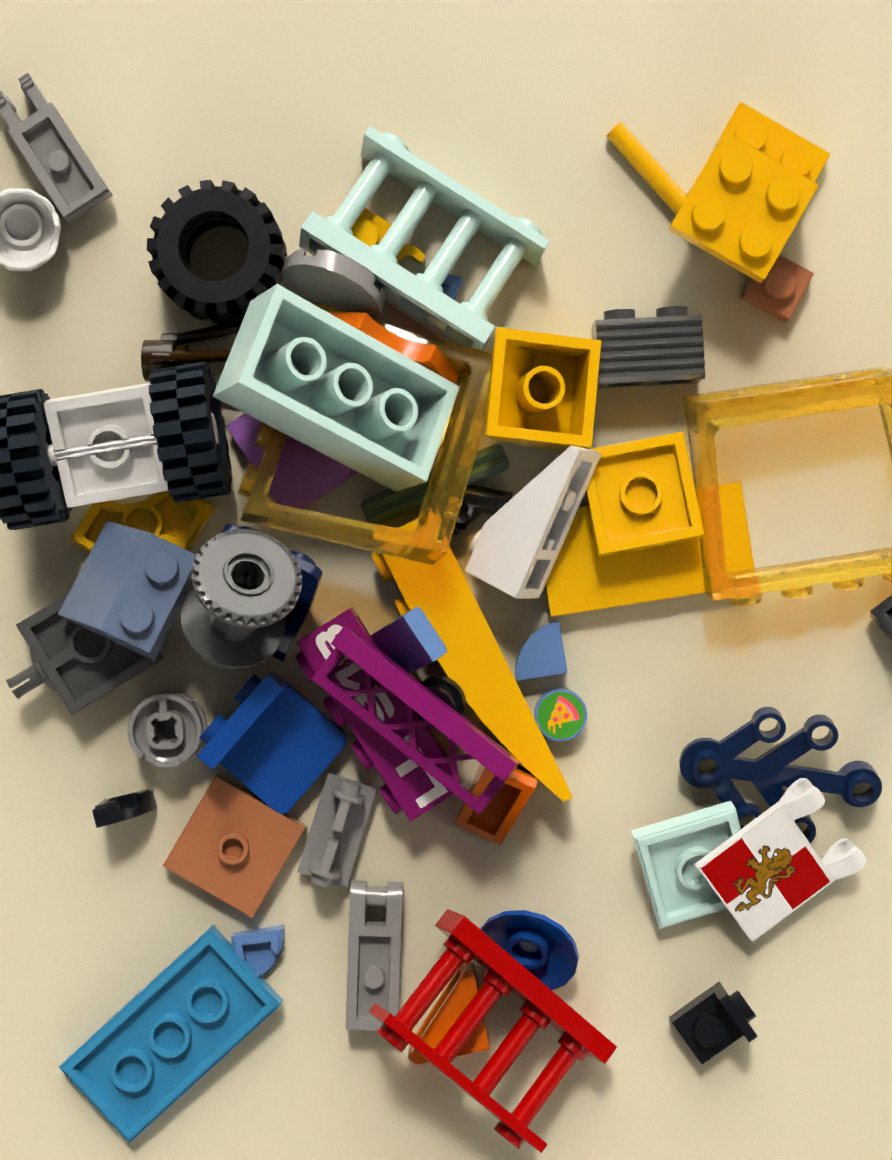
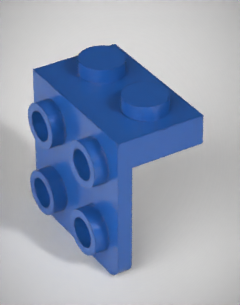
M272 671L263 680L254 674L240 689L234 699L241 705L228 720L219 714L201 734L199 739L206 746L199 752L197 757L212 770L221 764L275 812L285 814L290 811L343 750L348 738L342 729L275 671Z

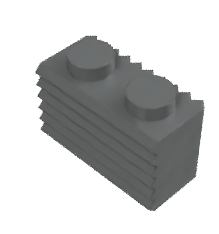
M686 306L656 309V317L636 318L634 309L604 311V320H595L592 325V339L602 340L597 388L694 384L705 379L702 315H688V307Z

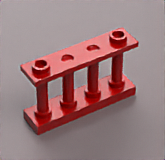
M447 909L435 924V927L448 937L443 944L446 950L395 1017L376 1003L372 1006L369 1013L382 1023L376 1032L401 1053L409 1045L495 1116L499 1122L494 1127V1130L517 1149H520L523 1143L527 1142L542 1153L548 1144L528 1128L577 1059L583 1061L588 1055L606 1064L617 1046L466 916ZM474 959L486 969V972L481 977L485 982L435 1049H433L412 1032V1029L464 962L468 965ZM512 991L525 1002L519 1009L523 1014L472 1082L451 1063L501 995L507 997ZM550 1024L562 1034L557 1041L560 1047L513 1112L510 1113L490 1095L540 1027L545 1030Z

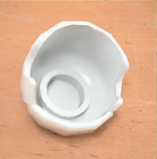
M6 188L0 192V266L9 271H32L47 263L56 253L61 233L60 217L51 202L29 188Z

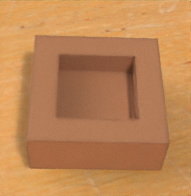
M779 255L762 283L750 278L740 299L786 323L793 315L814 273Z

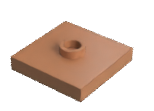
M216 774L163 866L253 918L307 825L286 813L279 814L259 797L223 776Z

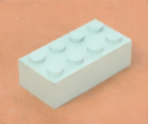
M276 284L250 301L213 397L397 492L427 482L460 387Z

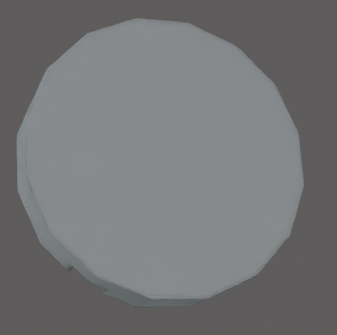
M299 249L288 256L282 270V283L287 290L326 312L367 313L374 321L380 317L386 302L387 292L384 287L377 288L374 285L376 277L367 267L347 256L330 250L317 249L315 256L306 255V249Z

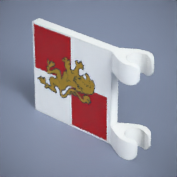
M799 778L792 783L776 804L695 863V866L751 942L755 941L832 882L853 875L866 865L867 861L864 854L847 838H841L836 841L821 860L794 820L816 812L825 803L824 796L820 790L813 786L806 778Z

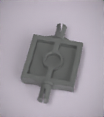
M66 594L16 624L30 647L33 665L12 678H8L6 682L9 688H14L25 680L30 679L12 691L17 699H20L21 696L45 682L49 687L58 692L69 712L73 715L164 660L159 652L156 660L153 661L60 617L58 613L68 595Z

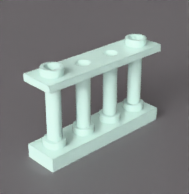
M369 126L364 133L360 156L370 163L334 216L324 218L312 210L301 226L299 247L306 249L305 251L315 256L317 249L334 251L367 267L376 277L374 285L377 288L384 287L386 290L387 303L478 359L496 327L488 322L487 311L521 258L536 267L550 240L542 236L541 230L533 222L521 217H512L411 153L407 145L397 136L388 132L381 134ZM387 174L413 189L414 192L379 245L374 244L370 247L355 238L351 228ZM433 202L459 218V220L423 274L417 273L415 276L398 265L396 256ZM478 230L503 246V249L469 302H462L460 304L444 294L441 285Z

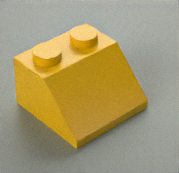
M496 327L494 329L484 436L522 447L564 452L571 445L591 448L602 340Z

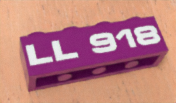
M353 607L296 642L301 652L295 655V658L311 682H313L311 678L335 649L330 643L344 626L354 629L377 647ZM345 656L329 678L345 691L366 689L364 670ZM373 678L374 688L383 687L382 684ZM392 692L375 694L377 717L387 725L408 722L406 704ZM330 695L323 699L326 708L339 726L347 722L358 739L351 745L363 766L367 770L375 766L386 784L379 789L395 814L404 811L411 822L453 795L451 791L333 696ZM367 695L354 696L357 701L368 709ZM415 713L416 721H420ZM429 726L416 727L419 750L428 758L447 756ZM409 728L395 730L410 742ZM451 762L437 764L452 776ZM460 776L461 784L464 786L463 779Z

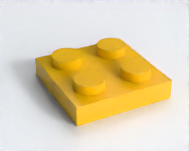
M683 432L592 448L602 454L585 492L598 557L702 538L705 535Z

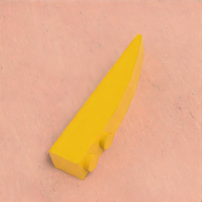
M433 512L375 539L380 550L371 554L384 581L386 582L394 578L403 597L395 600L400 615H404L417 606L422 609L447 647V653L437 660L447 676L461 687L470 707L511 754L563 802L573 798Z

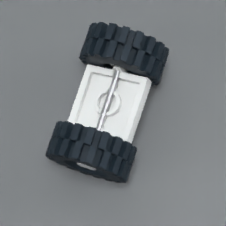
M204 361L152 370L149 375L150 383L50 399L43 389L0 395V519L3 524L7 523L9 530H19L66 522L70 518L69 511L75 506L169 491L175 503L230 494L232 490L231 461L228 455L229 446L225 434L224 416L222 417L220 400L213 397L216 383L214 378H212V371L208 363Z

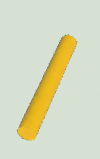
M620 122L606 137L670 209L677 214L687 194L628 128Z

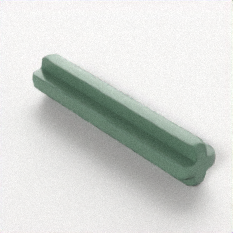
M501 444L491 445L430 471L428 480L425 483L397 492L389 488L363 499L361 502L362 511L367 522L375 526L466 486L501 473L508 469L509 460Z

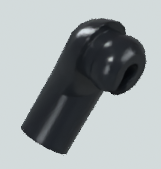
M475 485L459 489L441 505L438 512L440 527L447 534H461L480 514L494 515L512 499L513 492Z

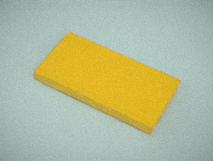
M741 481L695 488L705 534L702 538L602 557L597 555L588 505L579 507L545 584L550 617L757 585Z

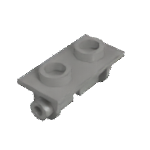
M332 773L327 774L299 864L298 873L311 876L310 882L321 887L330 888L332 883L347 887L377 787Z

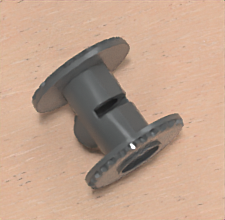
M240 528L227 530L215 535L200 548L194 559L191 571L193 587L187 593L180 611L181 631L189 647L197 656L208 663L231 670L254 667L269 659L277 651L283 640L286 629L285 617L293 610L301 593V571L290 549L272 535L269 536L262 531L258 532L252 529L245 530Z

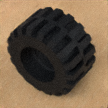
M212 180L199 181L201 189L192 191L189 185H186L178 190L182 197L175 203L169 197L161 205L165 211L163 217L160 219L154 216L150 224V228L155 232L154 238H147V251L152 255V260L148 261L151 272L158 279L159 282L157 284L163 292L191 316L202 321L204 318H207L217 324H225V319L231 318L236 322L243 321L250 301L278 284L279 279L282 278V270L285 266L284 257L287 256L282 232L271 210L264 202L261 203L255 193L246 187L241 191L237 189L234 182L225 180L222 181L221 187L215 186ZM228 226L240 230L248 241L247 258L240 270L233 276L221 281H206L198 278L190 268V252L196 239L202 233L214 227Z

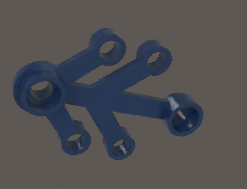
M762 707L753 714L751 721L720 741L712 738L693 740L685 746L679 758L680 771L684 779L694 787L700 789L711 788L722 803L732 801L739 821L745 815L758 817L762 812L755 804L746 803L730 778L752 781L770 807L776 804L786 792L782 786L789 787L799 778L808 779L820 792L841 795L846 803L854 807H866L873 804L882 792V782L876 770L864 761L849 762L838 772L789 765L811 749L824 751L836 744L838 740L837 728L828 716L821 714L808 718L801 730L756 759L736 757L759 740L773 743L783 737L786 731V724L781 713L773 707ZM767 718L777 720V725L773 730L763 731L759 729L763 720ZM826 726L829 728V732L824 738L815 739L812 737V732L817 727ZM705 759H711L716 762L714 768L708 771H700L697 768L698 764ZM857 784H870L867 791L861 794L853 793V789ZM807 815L794 820L795 823H805L808 825L802 833L811 843L816 836V827L811 816Z

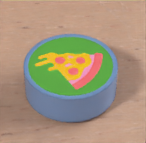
M554 688L545 692L538 699L534 708V719L541 733L547 738L554 741H568L578 736L584 729L587 721V710L583 700L576 693L565 688Z

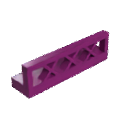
M344 626L330 643L335 649L311 679L475 812L481 814L521 762L357 631ZM345 656L364 670L366 689L345 691L329 678ZM373 678L382 684L383 687L374 688ZM392 692L406 704L408 722L387 725L377 717L375 694ZM367 695L368 709L357 701L354 696ZM415 712H417L425 720L416 721ZM433 725L447 736L450 756L428 758L419 750L416 727ZM409 728L410 742L395 730ZM457 745L468 754L458 755ZM475 759L495 775L479 798L461 784L458 761ZM451 762L452 776L437 764Z

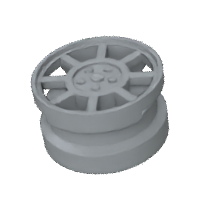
M163 691L143 700L132 712L128 723L129 743L140 759L143 758L155 767L169 768L178 766L191 758L202 747L204 742L199 737L207 729V718L201 705L190 695L180 691Z

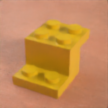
M740 102L690 187L686 199L668 230L757 282L762 283L819 185L815 181L831 154Z

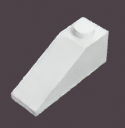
M569 446L484 523L482 530L474 536L470 544L469 555L471 557L465 571L514 598H540L602 454L593 449Z

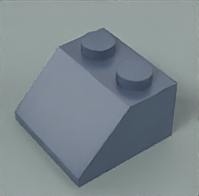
M106 521L58 615L155 661L181 611L187 593L193 587L191 571L196 554L152 533Z

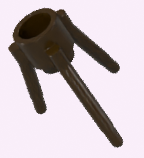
M242 321L183 333H162L160 340H144L141 350V368L144 380L150 382L149 375L152 370L204 361L207 363L226 362L231 350L190 351L189 346L183 344L235 334L239 331Z

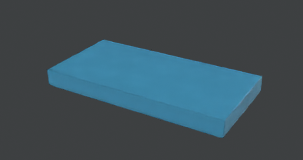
M212 924L68 1056L59 1068L130 1143L280 1007L283 999L263 977L260 978L255 974L256 970L247 960L244 962L236 954L232 944Z

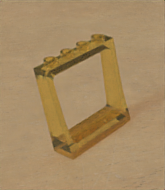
M314 302V305L326 312H346ZM376 321L385 329L401 337L419 343L436 345L459 374L457 384L460 388L443 434L415 530L411 531L272 502L269 497V489L287 435L263 422L260 424L254 442L255 446L263 448L258 466L248 463L237 493L247 497L239 521L434 565L447 554L485 426L492 353Z
M884 366L683 396L693 481L705 534L700 538L705 593L713 601L730 598V604L749 606L762 601L761 593L781 590V595L784 597L800 598L813 594V585L831 582L832 587L835 589L852 590L865 585L864 577L883 575L884 580L892 582V547L726 572L715 449V435L721 428L878 405L892 460L891 368Z

